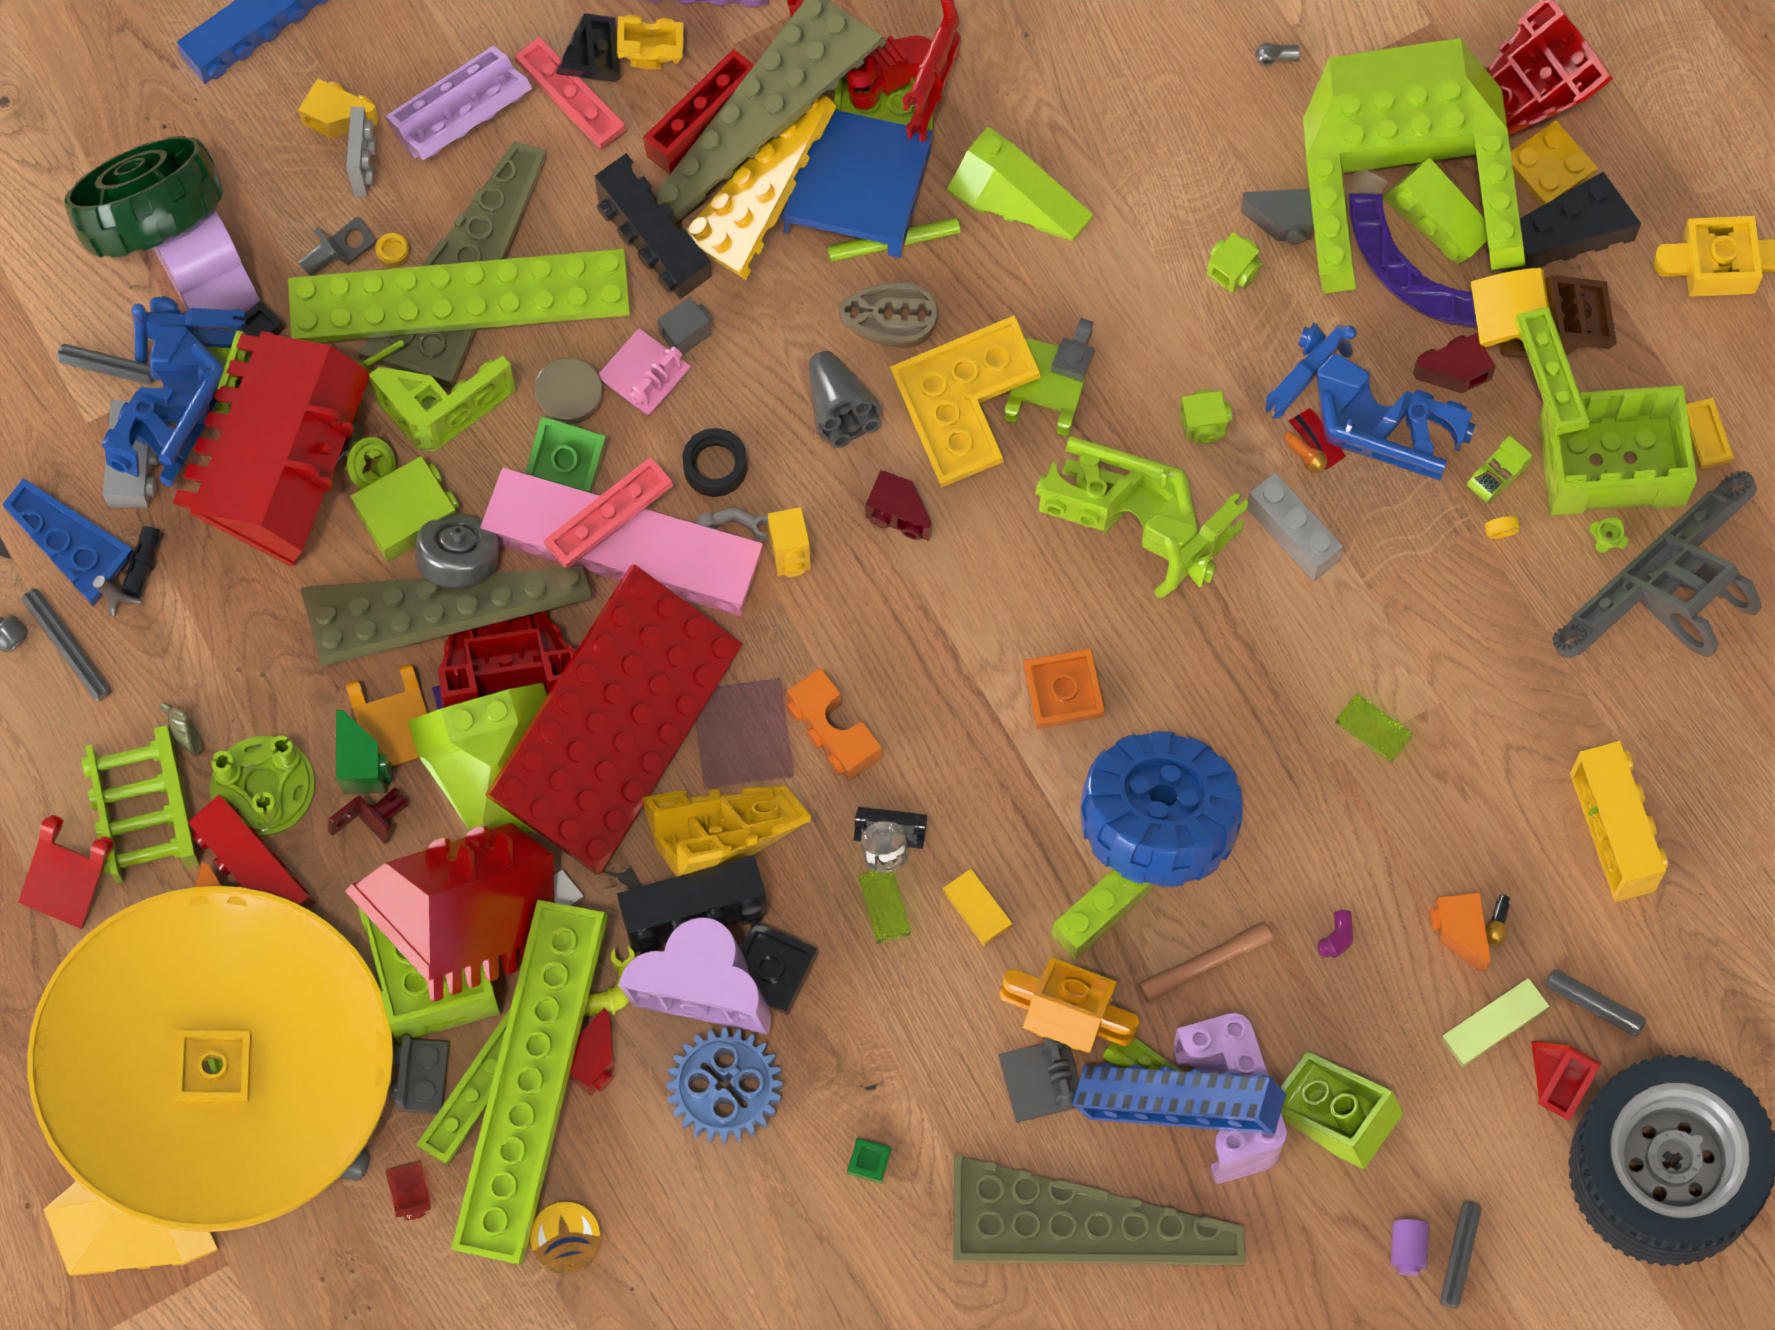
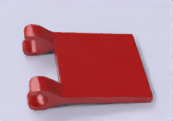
M51 815L42 821L39 841L18 902L82 929L84 928L105 863L113 849L114 841L106 836H102L93 842L90 857L55 843L64 820L56 815Z

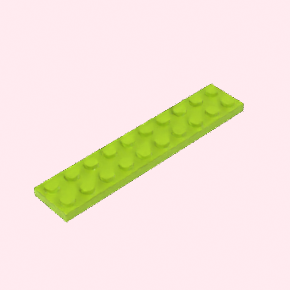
M624 249L288 278L291 338L315 343L630 315Z
M537 900L451 1248L453 1251L523 1266L608 915L604 912Z

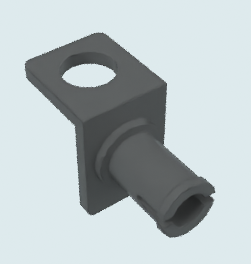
M355 217L333 236L317 227L314 231L320 238L321 243L305 257L301 258L299 263L310 276H314L333 259H339L349 265L376 243V238L360 217ZM353 230H360L363 234L362 243L356 248L349 247L347 244L348 234Z

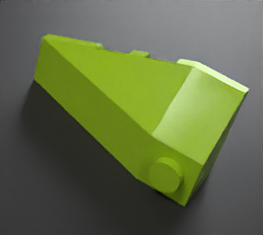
M987 127L967 150L947 188L948 193L975 211L985 213V211L1003 216L1004 220L1013 223L1015 220L1034 226L1036 230L1071 241L1076 239L1093 218V214L1042 168L1017 146L990 127Z

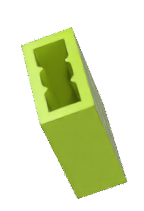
M422 456L350 495L354 510L387 562L416 547L417 534L425 523L456 514L455 510L460 508L451 491L449 490L444 493L439 485L443 480L434 464L432 463L427 466Z

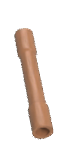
M1265 922L1237 934L1233 939L1171 970H1165L1139 983L1138 986L1146 1002L1149 1003L1175 990L1179 985L1241 954H1247L1273 941L1272 933Z

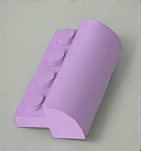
M493 45L386 115L385 118L408 153L414 159L420 157L422 160L438 154L441 148L453 140L464 137L470 129L482 121H487L494 117L496 112L508 104L520 100L523 94L530 91L532 87L528 79L513 68L508 56Z

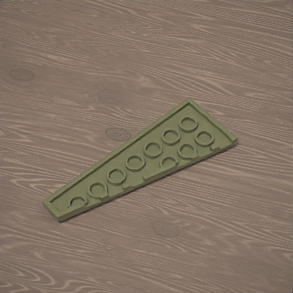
M514 141L493 169L492 176L481 190L478 189L472 197L473 201L462 215L457 217L453 228L444 240L441 239L421 266L505 259L546 160V151ZM476 329L370 338L364 346L360 347L358 354L359 358L366 360L399 340H403L405 342L403 347L377 361L376 364L396 370L431 375L437 383L453 388Z
M954 1155L953 1263L1244 1266V1227L1204 1216L1201 1218L1185 1214L1169 1207L1162 1208L1142 1203L1141 1200L1133 1198L1130 1200L1108 1194L1109 1192L1062 1180H1051L1032 1175L1031 1172L1023 1170L1016 1171L1000 1167L995 1163L987 1161L984 1163L965 1158L963 1155Z

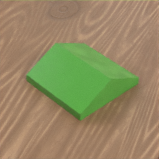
M541 416L525 474L592 493L602 466L607 435Z

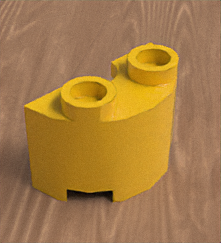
M638 15L618 16V58L625 57L630 60L631 67L645 70L662 69V63L672 60L675 65L678 64L683 58L684 23L675 22L669 18H660L655 21V24H648L643 22L642 18Z

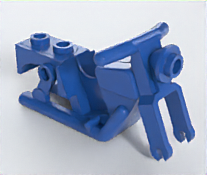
M162 296L154 297L150 300V312H146L142 304L133 305L131 311L134 322L135 361L142 363L148 361V338L154 340L150 354L151 377L155 380H161L164 388L139 387V391L135 392L130 402H126L122 406L118 422L114 429L107 431L102 447L105 448L107 465L116 471L126 472L138 477L140 474L138 452L133 449L136 440L142 444H147L158 456L159 463L165 467L160 475V481L164 485L171 487L192 453L198 438L201 437L206 429L204 422L208 412H215L221 403L215 399V394L223 375V365L206 347L231 348L236 331L246 325V321L234 319H245L246 314L240 309L221 310L191 308L185 311V314H181L174 300ZM193 326L231 328L234 330L200 329ZM172 422L178 423L175 429L170 427Z
M1313 322L1311 328L1304 327L1298 346L1304 348L1303 354L1307 355V357L1302 359L1279 386L1268 394L1266 413L1275 406L1273 419L1281 418L1287 408L1316 376L1324 436L1329 444L1440 481L1447 460L1433 456L1434 446L1430 441L1427 420L1446 429L1455 442L1454 450L1460 451L1462 442L1470 443L1476 425L1470 423L1472 412L1466 411L1467 407L1455 401H1447V404L1434 400V395L1421 390H1415L1414 393L1405 392L1393 406L1388 407L1378 404L1370 392L1369 372L1346 359L1353 354V348L1348 339H1353L1356 336V329L1353 326L1338 325L1325 338V334L1317 323ZM1405 417L1406 426L1411 432L1413 449L1385 440Z

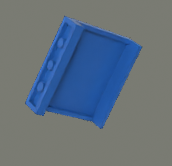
M835 110L821 138L812 143L807 153L810 159L805 168L800 167L794 177L796 185L779 216L780 219H784V233L789 234L791 223L885 243L888 244V256L901 258L931 153L933 131L927 130L928 137L926 141L920 142L919 132L915 133L912 139L907 138V125Z

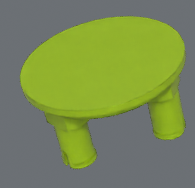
M286 736L251 737L236 743L227 751H218L214 754V761H211V766L214 769L210 781L211 800L218 794L228 798L261 837L276 835L293 827L303 818L311 806L315 793V777L312 766L306 755L296 745L292 744Z

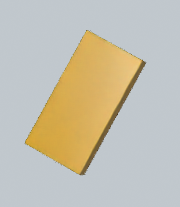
M1714 398L1686 404L1692 449L1699 470L1732 463L1734 456Z
M969 869L942 888L944 895L983 946H986L1012 927L1013 923L972 869Z

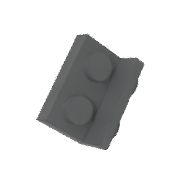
M403 1034L402 1044H396L394 1064L399 1066L398 1079H393L391 1084V1100L396 1101L399 1112L437 1114L440 1111L444 1101L449 1053L448 1042L413 1040L411 1035Z

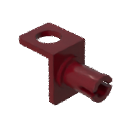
M393 788L374 805L368 804L358 795L328 819V832L331 836L358 816L386 844L390 841V826L386 821L403 808H406L408 802L403 794L399 797L397 796L400 791L396 788Z

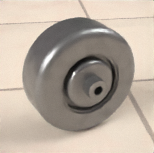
M456 513L439 520L428 521L420 528L416 537L415 561L417 568L426 579L439 586L453 589L474 587L486 581L496 570L499 551L498 537L493 532L480 529L483 520L467 514Z

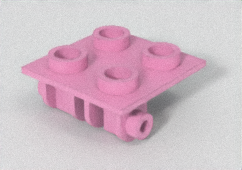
M638 328L599 372L601 382L649 416L690 370L691 366L681 359L683 355L676 347L668 350Z

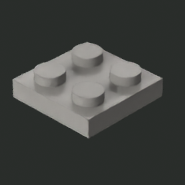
M351 107L346 168L354 197H367L368 185L374 184V165H371V155H376L377 139L376 135H373L372 120H367L364 107Z

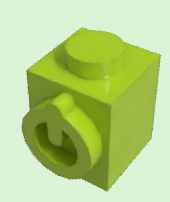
M1232 232L1226 240L1220 239L1213 247L1206 275L1231 293H1234L1239 286L1246 288L1255 279L1263 265L1258 260L1260 251L1249 238L1240 237Z
M1210 389L1196 391L1193 395L1181 396L1179 410L1185 441L1193 440L1197 444H1209L1226 436L1227 424L1232 422V410L1230 402H1224L1222 391L1213 392Z

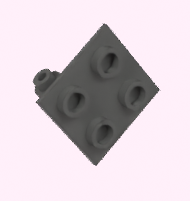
M1047 1037L1044 1039V1044L998 1054L1016 1123L1076 1109L1072 1103L1079 1084V1078L1071 1049L1067 1044Z

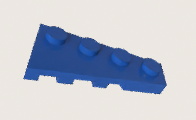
M24 478L2 504L7 513L92 606L103 595L93 586L94 579L97 576H103L112 583L127 564L129 555L134 553L131 547Z

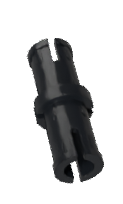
M143 526L134 553L129 555L128 562L130 564L121 586V591L133 597H142L149 573L155 568L156 561L154 559L156 551L163 537V533L159 532L160 530Z

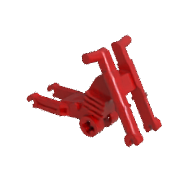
M787 0L791 17L804 0ZM941 0L944 17L932 40L920 35L894 39L890 35L882 48L878 46L863 59L864 64L858 69L853 67L844 75L848 82L849 100L854 107L859 109L871 108L877 104L880 92L888 95L890 91L894 92L898 87L902 88L904 84H910V79L916 78L911 91L903 96L904 111H908L912 104H915L916 107L911 121L906 126L908 139H912L913 135L919 132L920 142L926 141L928 137L927 127L937 104L942 100L941 94L954 66V60L959 57L961 36L956 31L959 25V16L954 0Z

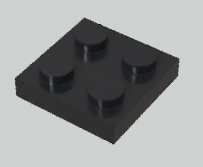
M753 921L740 948L747 961L748 974L754 980L768 1006L788 1015L819 952L817 948Z

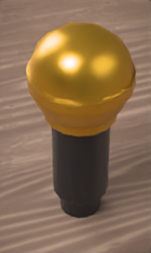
M1500 895L1499 900L1496 901L1492 919L1485 927L1488 945L1491 946L1502 945L1507 938L1505 922L1510 907V898L1506 895Z

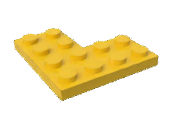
M1015 315L890 366L892 376L941 488L1004 462L979 403L1041 378L1039 369Z

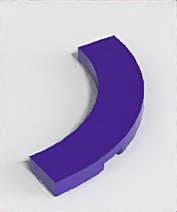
M1349 193L1350 218L1357 245L1365 262L1382 285L1398 300L1429 318L1455 326L1478 328L1472 292L1457 290L1430 280L1421 274L1422 272L1412 265L1399 251L1391 237L1386 222L1383 194Z

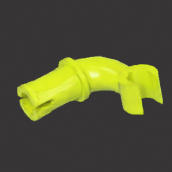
M628 946L629 958L623 961V963L617 959L615 948L613 949L611 961L614 970L618 972V981L615 987H607L608 991L589 994L583 1018L598 1015L603 1008L612 1012V1016L616 1015L615 1012L625 1007L629 1002L620 988L619 982L626 966L635 959V953L631 947Z

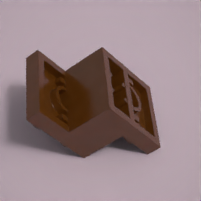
M1550 275L1545 279L1549 308L1566 356L1580 346L1610 349L1617 344L1607 281ZM1518 338L1500 343L1503 356L1528 358L1523 342Z

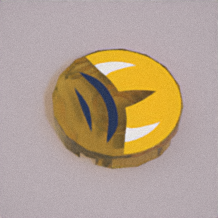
M558 1201L544 1207L535 1216L529 1244L535 1259L545 1268L557 1274H573L585 1269L596 1257L601 1247V1228L595 1215L586 1206L573 1201Z

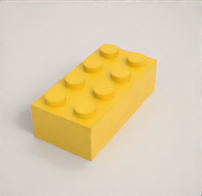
M1620 741L1580 751L1570 772L1614 902L1655 892L1668 868L1666 853L1663 848L1658 849L1654 838L1657 834L1655 822L1651 815H1646L1643 803H1645L1644 791L1640 783L1635 784L1631 773L1634 769L1629 751L1623 750ZM1598 807V813H1594L1593 816L1588 815L1591 808Z

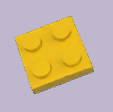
M1556 120L1511 151L1513 174L1541 206L1593 177L1598 170V167Z

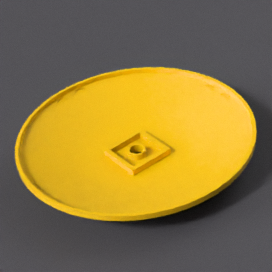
M228 886L192 887L147 898L116 913L89 932L58 966L43 992L30 1030L27 1052L30 1096L39 1126L59 1162L80 1185L111 1208L134 1219L155 1226L196 1232L228 1231L276 1219L304 1205L332 1185L356 1160L379 1122L387 1100L393 1064L392 1032L384 1008L381 990L361 955L340 932L310 910L287 899L262 891ZM209 1059H218L223 1063L222 1070L217 1074H208L202 1068Z

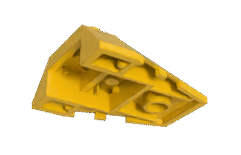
M787 786L742 788V794L720 795V789H709V795L687 796V790L643 797V806L655 848L676 877L752 856L811 821L810 814Z
M77 1181L43 1209L70 1276L115 1272L118 1269L150 1268V1266L169 1264L173 1266L185 1265L218 1250L211 1232L175 1230L134 1219L111 1208L89 1193Z

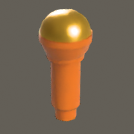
M1290 431L1285 434L1283 439L1287 441L1289 447L1302 457V461L1308 471L1317 473L1325 468L1327 457L1323 451L1311 448L1299 436Z

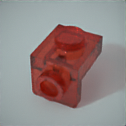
M421 1160L385 1169L395 1217L404 1216L405 1220H414L426 1215L425 1211L431 1209V1199Z

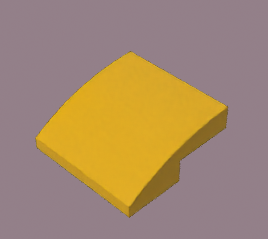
M1542 268L1511 271L1471 282L1480 344L1486 348L1515 338L1522 341L1515 322L1516 314L1549 307L1544 270Z

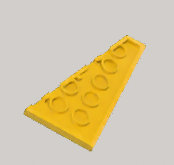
M823 94L811 104L812 108L782 134L777 138L772 136L757 149L759 153L752 159L749 157L686 229L706 256L745 280L751 271L748 265L754 254L759 255L765 245L761 240L767 229L775 226L796 185L794 177L799 168H805L810 159L807 153L812 143L821 138L837 107L830 98Z

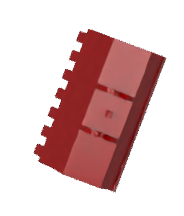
M261 331L259 337L241 334L236 348L252 353L249 363L231 360L226 372L230 376L242 379L239 389L221 385V388L217 389L215 394L217 401L232 405L229 414L210 411L204 422L206 427L222 431L218 441L200 437L194 447L196 453L211 457L209 465L206 467L189 463L183 475L188 480L201 483L198 493L178 490L173 503L177 506L191 509L190 514L291 567L295 565L298 556L303 552L325 492L331 491L334 482L331 476L346 437L353 435L355 427L352 422L369 380L368 374L371 372L331 345L277 336L274 333Z
M512 823L488 830V826L480 825L472 828L465 838L450 842V838L442 837L434 840L427 850L386 862L361 881L352 883L345 892L426 979L430 999L436 1002L444 998L443 975H446L449 993L455 995L462 992L463 968L469 988H474L481 984L480 962L483 963L486 980L493 981L498 979L499 955L501 956L505 974L509 975L517 971V949L519 950L522 964L537 900L554 903V854Z

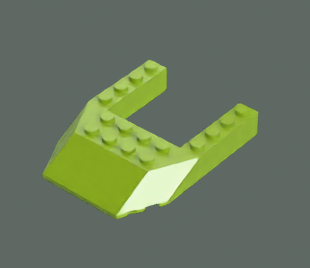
M1461 38L1329 57L1303 117L1317 259L1323 294L1357 289L1343 174L1420 163L1429 157L1434 161L1469 155L1477 156L1491 270L1525 266L1502 89Z

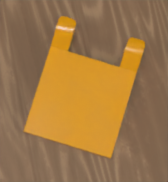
M411 664L402 666L399 669L406 690L402 693L366 703L358 681L346 684L357 724L379 744L383 754L388 755V762L392 763V767L420 759L415 749L408 721L427 714Z

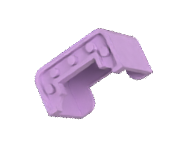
M1231 1013L1177 1028L1172 1049L1177 1067L1186 1065L1193 1069L1206 1071L1209 1074L1222 1075L1224 1071L1253 1077L1257 1073L1268 1075L1252 1025L1245 1016ZM1281 1114L1275 1134L1219 1131L1215 1140V1148L1219 1160L1210 1167L1216 1185L1274 1167L1278 1162L1287 1135Z

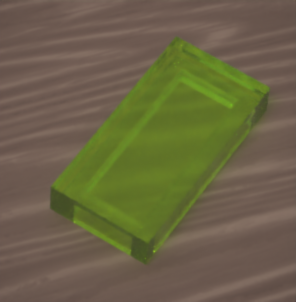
M1357 693L1335 721L1337 725L1390 763L1394 761L1413 735L1411 731Z
M880 869L858 875L876 944L910 936V928L894 870Z

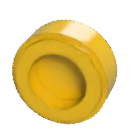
M387 233L381 236L376 243L375 251L377 258L385 267H400L407 262L410 256L407 240L398 233Z
M1517 516L1501 517L1484 524L1486 535L1490 539L1509 537L1520 531Z

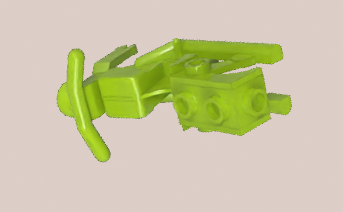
M1070 436L1066 452L1079 455V462L1067 458L1062 474L1075 477L1076 486L1069 484L1061 478L1057 472V463L1052 462L1047 477L1041 475L1035 495L1041 496L1039 512L1104 531V533L1126 512H1130L1139 519L1142 525V546L1169 562L1166 579L1156 586L1154 590L1156 597H1166L1188 575L1198 587L1202 588L1204 582L1211 583L1216 563L1210 561L1236 535L1242 532L1243 520L1238 522L1236 526L1231 524L1240 514L1246 512L1248 500L1246 499L1240 505H1236L1241 494L1231 495L1228 501L1202 526L1198 533L1188 478L1183 470ZM1099 462L1131 472L1124 476L1098 468Z

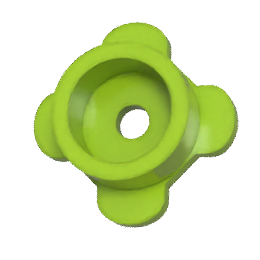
M1606 518L1600 523L1596 521L1590 525L1589 532L1595 537V549L1599 553L1604 554L1609 549L1616 547L1624 549L1627 546L1628 538L1624 535L1623 523L1619 518ZM1606 533H1611L1612 537H1606Z

